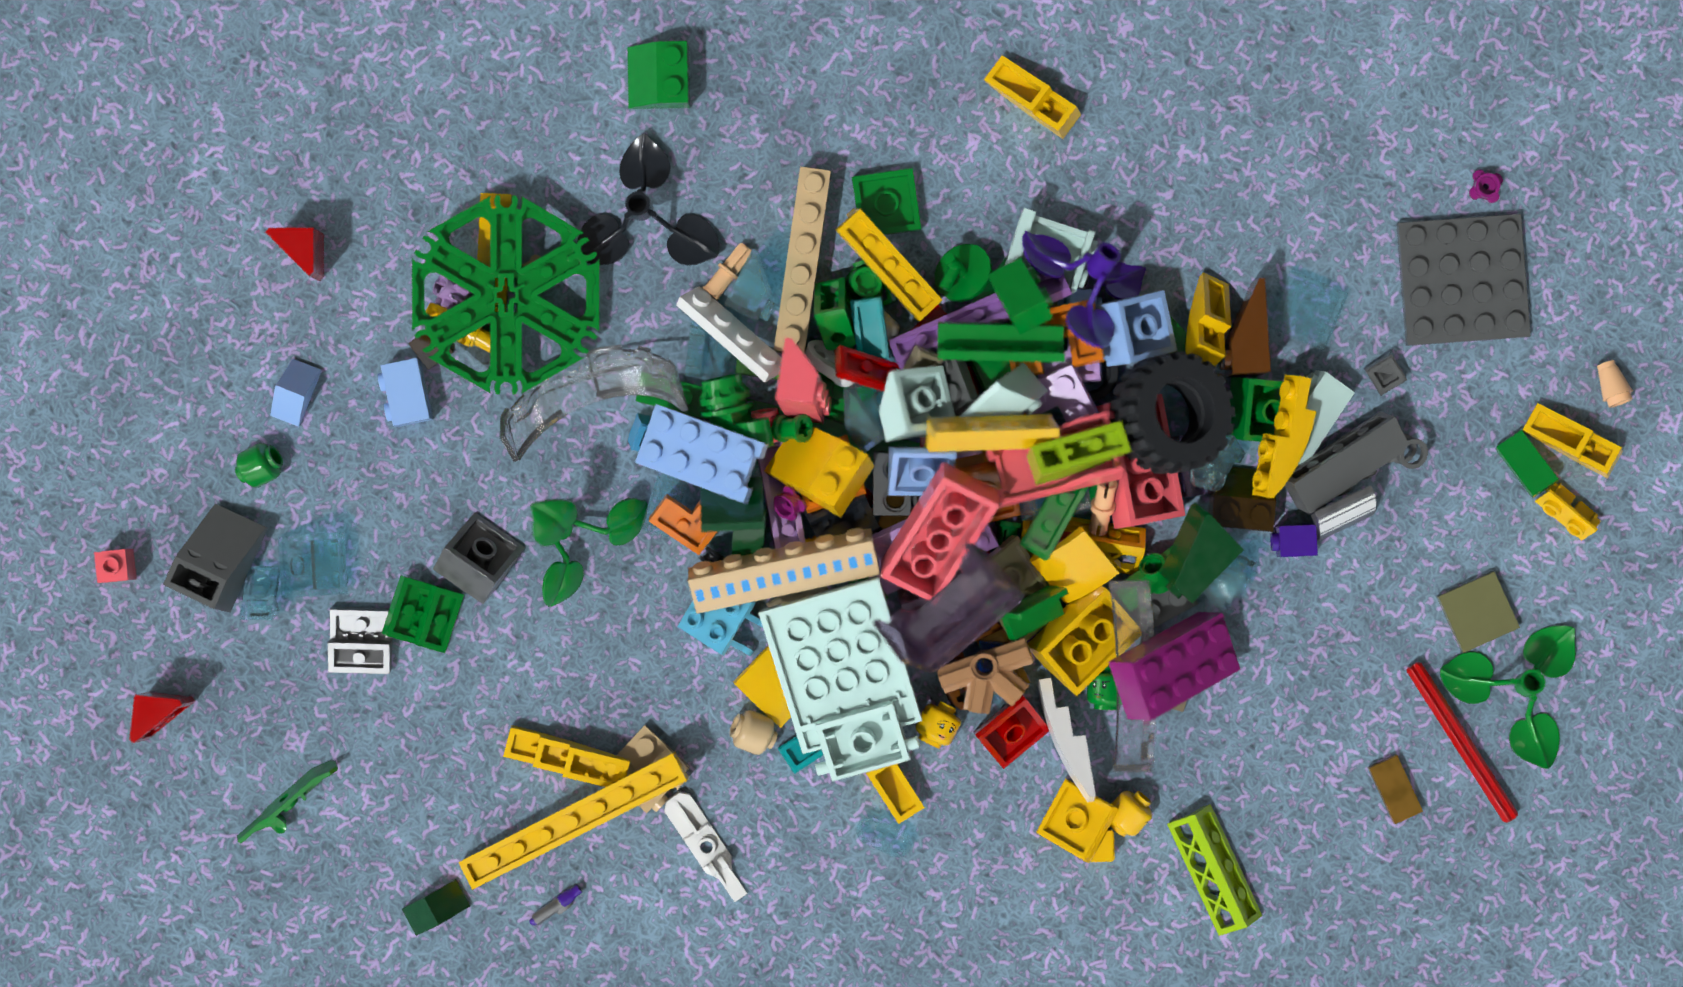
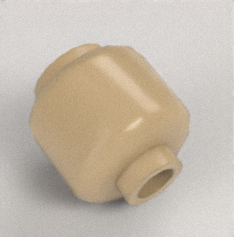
M747 710L743 714L736 715L730 727L729 735L733 737L735 747L754 755H760L767 748L772 749L778 733L774 731V722L771 718L753 710Z

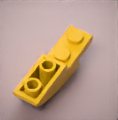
M1285 375L1284 382L1280 387L1281 399L1279 410L1274 419V435L1263 434L1262 441L1258 447L1259 459L1257 470L1252 479V495L1274 498L1289 480L1301 460L1316 416V411L1306 409L1311 378Z

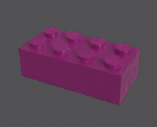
M1196 612L1108 661L1127 719L1144 721L1156 719L1241 670L1222 612Z

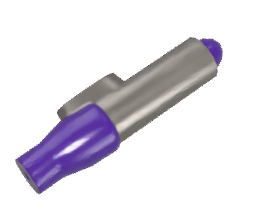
M576 884L571 889L559 894L554 900L532 915L530 924L540 925L555 913L560 915L573 905V900L582 893L581 888Z

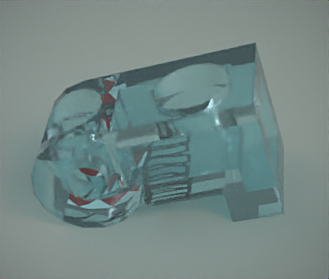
M1226 436L1229 443L1224 450L1218 451L1219 456L1213 462L1206 463L1204 467L1191 470L1190 481L1193 486L1211 491H1219L1223 487L1227 473H1229L1235 462L1241 463L1246 454L1235 436Z

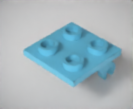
M692 601L677 626L725 656L730 646L749 656L753 654L754 651L733 639L745 618L763 628L761 619L750 613L755 602L697 614L694 602Z

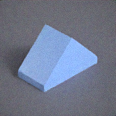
M292 359L275 385L270 416L300 427L322 370Z

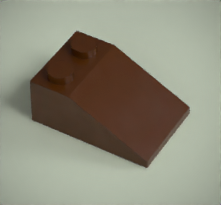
M1258 278L1250 284L1226 339L1225 356L1219 362L1220 370H1225V377L1263 375L1271 371L1265 278Z

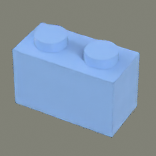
M413 358L380 365L382 373H378V383L382 392L386 391L388 403L384 404L387 421H392L393 426L400 427L433 420L421 360Z

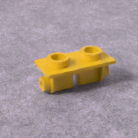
M1561 483L1553 484L1545 490L1546 493L1535 500L1547 515L1558 520L1571 535L1578 537L1580 540H1584L1598 530L1596 527L1601 522L1597 518L1598 514L1582 501H1579L1573 507L1571 503L1576 496Z

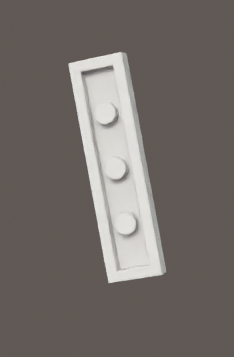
M699 286L680 296L677 306L763 382H767L780 374L782 357L733 316L731 312L718 303L708 292Z

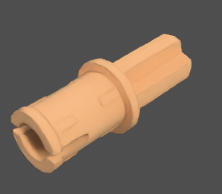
M740 243L723 264H718L720 268L702 289L718 301L734 279L736 281L739 279L737 275L752 258L753 251L745 244Z

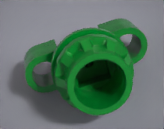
M741 373L701 381L703 391L699 402L700 406H706L707 408L700 412L701 417H709L710 424L768 444V447L774 446L769 417L749 418L748 409L755 405L754 401L746 400L747 397L751 396V391L743 383Z

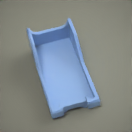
M656 404L635 463L747 504L752 489L747 487L756 459L764 458L768 444Z

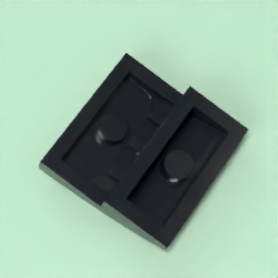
M865 494L854 497L841 518L825 508L811 513L804 510L816 538L822 535L837 536L846 534L847 531L854 528H862L864 530L871 528L872 534L881 531Z

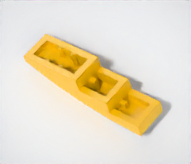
M514 725L510 727L503 755L506 758L531 763L536 768L563 774L562 777L603 787H607L626 777L630 760L611 753Z

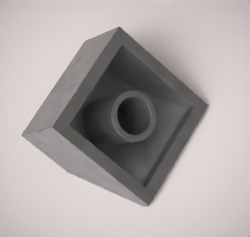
M474 513L444 547L433 570L484 604L497 589L525 547L483 517Z

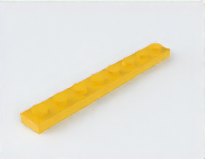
M673 752L458 863L473 890L688 781L689 777L676 752Z

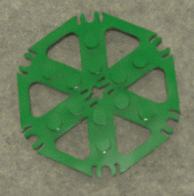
M496 195L494 198L495 208L492 209L490 205L491 196L427 231L438 238L436 242L429 236L422 238V240L430 244L431 249L428 253H421L415 250L414 254L420 259H425V263L416 262L412 258V330L421 325L425 326L424 330L416 332L414 336L416 339L422 335L429 336L431 343L428 347L422 349L424 353L432 351L435 347L438 348L434 355L428 357L490 394L492 380L496 381L494 384L495 394H500V386L504 382L510 383L512 394H516L518 391L516 382L520 380L522 394L583 359V357L578 356L573 351L575 348L581 353L587 354L589 352L588 349L581 345V339L584 336L594 340L597 338L595 333L586 330L587 326L599 332V260L594 264L587 265L586 261L594 259L597 253L593 252L589 255H584L581 252V246L589 241L588 238H582L577 243L573 241L583 232L521 196V209H517V196L512 195L511 206L506 208L500 204V195ZM476 218H485L490 224V267L452 246L450 243L451 233ZM527 218H533L559 233L561 244L558 248L522 268V223ZM430 273H438L474 295L438 316H430L426 313L424 307L425 277ZM580 274L586 280V311L581 317H574L538 295L568 277ZM495 278H498V287H495ZM505 278H507L509 291L515 293V297L509 299L507 312H505L503 299L497 298V292H501L503 286H505ZM514 278H516V287H514ZM495 303H498V312H495ZM514 303H516V312H514ZM490 322V366L486 371L477 372L451 356L450 346L454 342ZM522 323L558 343L561 347V354L557 359L534 372H527L522 368Z

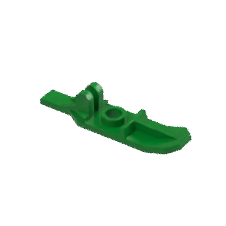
M336 760L327 761L311 768L267 806L256 820L239 833L237 841L241 844L254 832L267 827H271L278 834L284 833L287 825L286 819L281 812H287L292 809L298 802L299 796L305 801L307 799L306 795L318 783L338 770Z

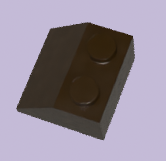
M1214 465L1213 468H1212V470L1214 469V471H1216V470H1217V471H1220V470L1222 471L1221 468H1222L1223 466H1221V467L1219 468V470H1218L1217 468H1218L1220 465ZM1228 466L1225 470L1226 474L1215 472V478L1210 489L1208 513L1223 528L1273 532L1276 496L1268 498L1252 495V479L1257 469Z

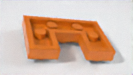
M1088 300L1049 308L1053 318L1043 323L1063 324V339L1068 338L1074 367L1105 362L1103 348L1085 343L1075 336L1067 325L1066 316L1071 307L1081 305L1087 308ZM1095 301L1093 304V309H1096ZM1009 361L1011 371L1024 363L1035 376L1045 374L1043 362Z
M666 494L649 517L650 523L697 555L701 554L717 533L701 532L700 501L693 510H690Z

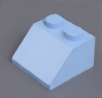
M1164 290L1096 305V309L1103 310L1109 314L1114 324L1113 339L1107 347L1103 348L1107 367L1134 363L1177 351Z

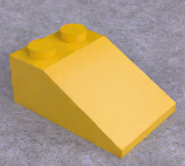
M813 427V434L809 441L801 443L795 439H790L787 442H783L764 472L786 486L793 487L798 493L841 518L874 468V464L864 452L835 436Z

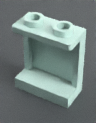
M1024 208L1021 212L1005 265L1021 257L1026 268L1031 266L1025 257L1022 247V235L1025 230L1032 234L1047 235L1061 241L1070 251V263L1082 258L1086 252L1094 253L1098 241L1093 240L1095 231H1082L1036 216L1035 211ZM1085 263L1071 271L1064 269L1063 274L1073 294L1078 287L1083 288L1086 282L1088 272L1084 269Z

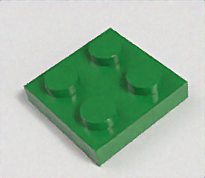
M913 168L852 177L856 209H861L884 236L921 230Z

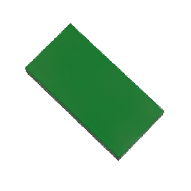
M1522 430L1496 447L1495 450L1532 498L1558 482L1559 478Z

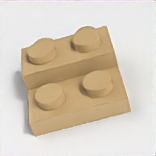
M644 725L616 756L630 760L628 776L674 751L650 728ZM678 756L686 772L690 766ZM682 784L676 786L675 788L678 790ZM666 792L639 805V807L645 813H648L651 809L657 812L668 800L665 796Z

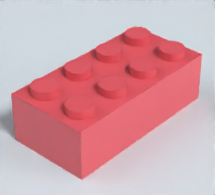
M1158 394L1156 417L1161 429L1170 437L1163 396ZM1111 403L1096 406L1099 413L1109 411V418H1114V411H1110ZM1125 454L1119 456L1122 467H1124L1122 479L1116 480L1118 483L1114 496L1116 507L1112 514L1114 529L1186 516L1178 473H1153L1151 469L1145 470L1139 467L1136 463L1138 459L1130 460Z
M942 462L881 560V577L936 604L999 507L998 489Z

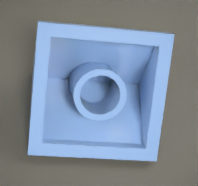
M889 447L888 495L922 496L942 462L955 467L956 451L928 452L926 447Z

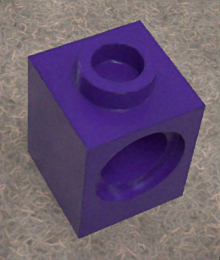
M1316 525L1275 527V533L1270 534L1271 551H1276V557L1318 556Z

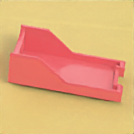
M1109 411L1080 417L1058 426L1060 428L1059 437H1053L1052 440L1111 424ZM1030 449L986 450L988 462H995L1002 488L998 490L1000 508L1122 479L1124 467H1122L1120 458L1116 457L1070 476L1036 485L1026 457Z

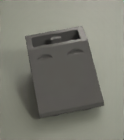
M214 504L175 556L163 585L212 609L231 612L268 528L227 508Z

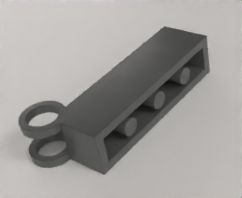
M1380 411L1298 465L1286 482L1285 487L1296 508L1311 514L1326 507L1327 502L1335 497L1347 494L1352 489V486L1359 481L1374 476L1377 473V469L1386 463L1395 462L1409 469L1419 468L1427 459L1428 449L1422 440L1403 433L1395 416ZM1417 443L1421 449L1420 457L1413 463H1407L1414 457ZM1410 445L1407 455L1404 456L1405 449Z

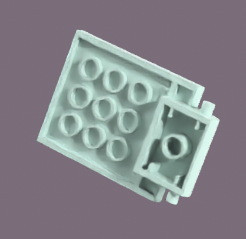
M879 576L759 610L761 623L802 754L820 749L823 751L825 761L815 764L818 776L830 773L833 782L911 760L910 750L920 748L917 736L906 739L902 726L917 723L923 719Z

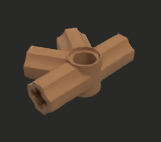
M1025 637L988 650H980L974 655L936 667L945 693L967 686L963 709L980 714H990L994 692L1011 706L1024 694L1029 684L1012 670L1032 664L1034 661ZM980 658H988L992 661L994 668L992 671L984 673L977 668L976 662Z

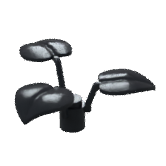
M645 133L638 136L630 144L623 155L619 167V175L623 185L628 189H638L626 198L625 207L628 212L624 214L625 218L622 226L619 228L618 222L613 217L599 214L587 220L580 230L583 234L578 236V240L582 238L589 239L587 243L581 246V252L584 255H589L593 252L597 253L594 259L586 262L594 264L599 260V265H609L621 260L626 255L630 246L627 237L622 234L627 229L630 219L634 218L638 221H644L649 217L654 218L673 233L667 240V250L672 259L677 263L692 266L716 258L720 252L719 241L714 229L705 219L698 215L685 214L679 218L675 228L653 211V204L645 194L646 188L656 189L662 186L669 178L671 166L665 152Z

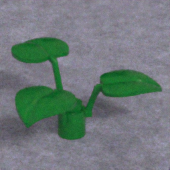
M627 498L618 502L608 514V527L606 528L576 520L577 508L569 500L550 499L530 504L535 541L541 546L555 544L563 558V562L551 564L544 575L542 596L545 605L550 607L565 601L578 590L583 581V566L578 561L569 562L570 557L560 543V540H565L571 535L572 525L604 535L609 534L611 544L615 546L624 545L639 534L646 521L648 511L646 500Z
M1551 626L1533 633L1524 644L1523 656L1526 661L1535 666L1519 674L1516 678L1490 680L1493 675L1492 664L1484 655L1476 652L1460 654L1440 668V677L1446 689L1456 699L1467 704H1479L1486 701L1490 696V686L1514 685L1518 694L1529 697L1525 713L1526 720L1517 721L1510 729V747L1519 758L1543 769H1549L1558 754L1560 741L1557 724L1548 714L1541 713L1532 718L1531 713L1534 703L1537 701L1536 694L1540 693L1545 687L1546 681L1544 676L1558 678L1566 675L1572 669L1576 656L1574 627Z

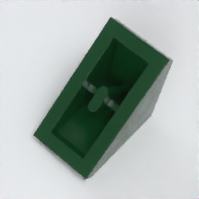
M455 879L402 908V911L417 936L442 924L471 905L458 881Z

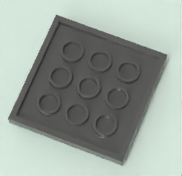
M1521 214L1396 224L1406 346L1531 336Z

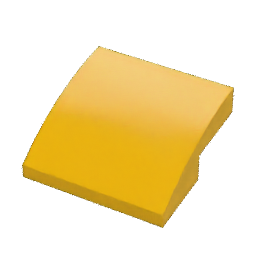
M1082 526L1056 545L1048 560L1044 561L1036 555L1029 559L1049 585L1067 588L1069 594L1061 598L1065 604L1093 592L1119 574L1116 567Z
M768 645L733 683L781 728L791 718Z

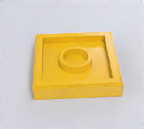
M1065 778L1036 833L1083 861L1090 863L1119 808L1098 796L1095 797L1093 802H1087L1075 783Z

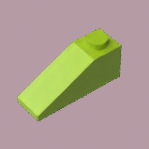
M1120 421L1031 446L1026 457L1035 484L1040 485L1070 476L1127 454L1131 451Z

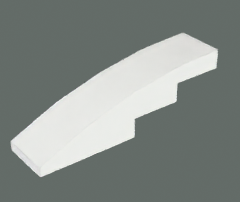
M1051 678L1039 679L1037 687L1043 714L1055 748L1069 776L1086 801L1093 802L1096 795L1086 735L1073 737L1069 707L1056 708Z

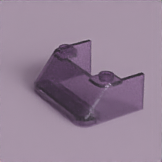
M968 541L964 545L968 552L961 558L962 563L959 567L962 573L917 611L901 609L891 616V622L889 623L879 619L874 620L872 623L900 662L925 672L933 673L944 667L1023 600L1024 593L984 549Z

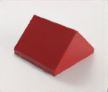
M268 228L265 231L308 276L318 281L324 278V234L315 228Z
M155 692L134 695L129 739L133 744L148 740L195 702L192 696Z
M1022 695L1013 706L1006 704L973 733L1004 769L1045 736L1049 729L1047 724Z

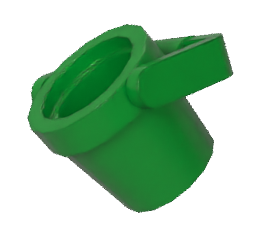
M863 260L853 263V268L855 269H852L845 278L851 300L878 297L882 295L884 289L886 290L888 300L883 301V307L896 302V296L866 266L867 264Z

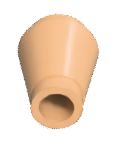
M1610 360L1597 366L1603 402H1607L1609 408L1625 404L1633 399L1631 395L1633 390L1616 365L1615 360Z

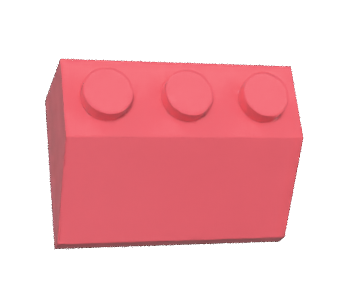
M785 337L776 400L787 417L795 418L797 415L804 414L811 419L812 423L823 424L824 416L830 415L832 397H828L829 392L825 389V383L822 382L818 372L793 339Z

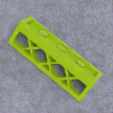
M1211 804L1200 807L1190 815L1167 823L1218 935L1221 936L1247 928L1261 918L1262 913ZM1189 824L1194 835L1192 841L1184 837L1180 828L1181 825ZM1196 852L1204 856L1207 863L1205 869L1197 865L1194 859ZM1208 881L1217 884L1220 891L1218 897L1210 893L1207 887ZM1221 909L1231 914L1234 923L1225 925L1220 915Z

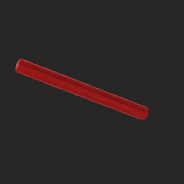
M1421 662L1410 665L1406 669L1408 675L1501 820L1506 823L1514 820L1518 816L1517 810Z

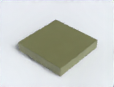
M1495 571L1436 596L1462 653L1520 628Z

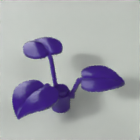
M1025 230L1022 235V247L1029 264L1040 274L1051 278H1060L1064 273V269L1071 271L1083 263H1087V272L1098 280L1087 302V308L1081 305L1071 307L1067 312L1066 321L1072 333L1085 343L1098 348L1107 347L1114 336V324L1108 313L1100 309H1093V304L1100 287L1105 286L1106 292L1117 300L1138 296L1141 291L1146 268L1118 262L1121 258L1120 251L1116 246L1108 242L1100 243L1093 254L1086 252L1082 258L1070 263V251L1061 241L1047 235L1032 234Z

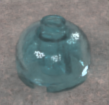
M1241 553L1204 591L1209 602L1228 615L1232 614L1236 609L1231 607L1236 599L1240 603L1242 602L1258 573L1253 570V567H1259L1260 562Z

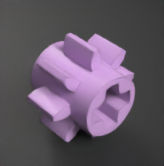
M439 276L434 283L433 294L437 296L435 303L448 310L471 297L469 291L443 276Z

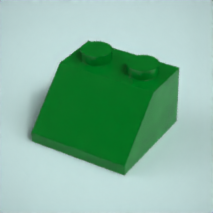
M656 41L627 47L628 109L690 108L689 46L687 41Z
M1231 377L1230 389L1233 398L1230 399L1231 407H1235V417H1231V423L1234 424L1233 433L1227 435L1226 438L1261 442L1263 434L1274 435V419L1279 410L1281 399L1280 387L1284 381Z

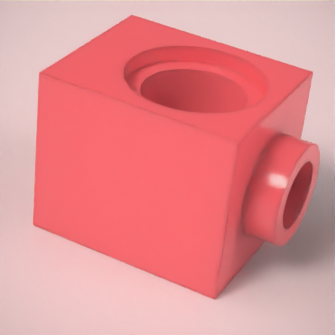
M134 549L94 552L97 583L137 579Z

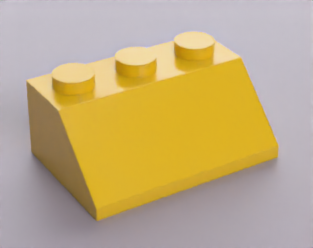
M1102 586L1068 603L1063 608L1064 614L1049 622L1028 643L1030 651L1040 663L1076 696L1109 665L1108 661L1116 658L1142 633V630L1107 588Z

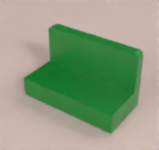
M1047 585L999 611L1009 640L1016 641L1062 616L1064 611L1059 599L1069 594L1067 588Z

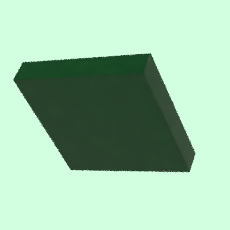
M762 477L749 478L747 487L751 488L752 492L747 504L700 487L701 532L764 529Z

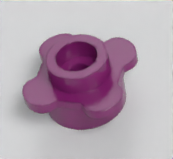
M1483 170L1475 171L1472 175L1474 180L1473 188L1469 190V196L1473 200L1481 198L1486 199L1489 203L1497 202L1499 200L1500 184L1503 182L1502 176L1498 173H1484ZM1488 184V189H1484L1483 185Z
M785 486L783 493L774 497V509L784 519L794 521L797 519L799 512L806 510L805 501L801 499L791 486Z

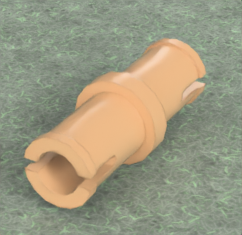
M1116 480L1110 481L1108 487L1105 486L1106 483L1097 485L1096 495L1090 505L1092 515L1088 527L1093 535H1096L1098 526H1101L1099 536L1106 535L1108 532L1110 516L1114 513L1116 507L1114 502L1115 491L1118 485Z

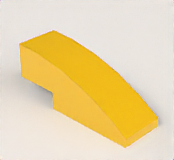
M1003 55L984 79L998 93L1062 139H1064L1081 116L1077 106L1052 91L1049 85Z
M1203 272L1199 277L1190 309L1185 353L1187 355L1193 353L1201 356L1202 362L1209 361L1216 366L1225 356L1224 334L1231 327L1229 284Z
M1537 403L1523 428L1525 433L1607 479L1623 453L1622 447L1594 434L1593 430Z
M898 764L866 772L898 824L925 808Z

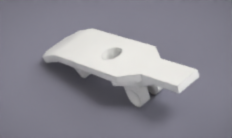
M677 792L668 798L665 803L664 812L705 873L719 879L734 902L747 894L746 890L732 871L731 854L689 793ZM704 841L712 844L713 848L708 853L701 850V844Z

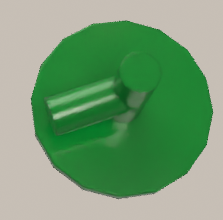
M962 244L953 247L943 255L935 270V285L940 294L950 301L963 302L976 297L985 289L990 281L987 275L992 273L991 259L987 252L977 245Z

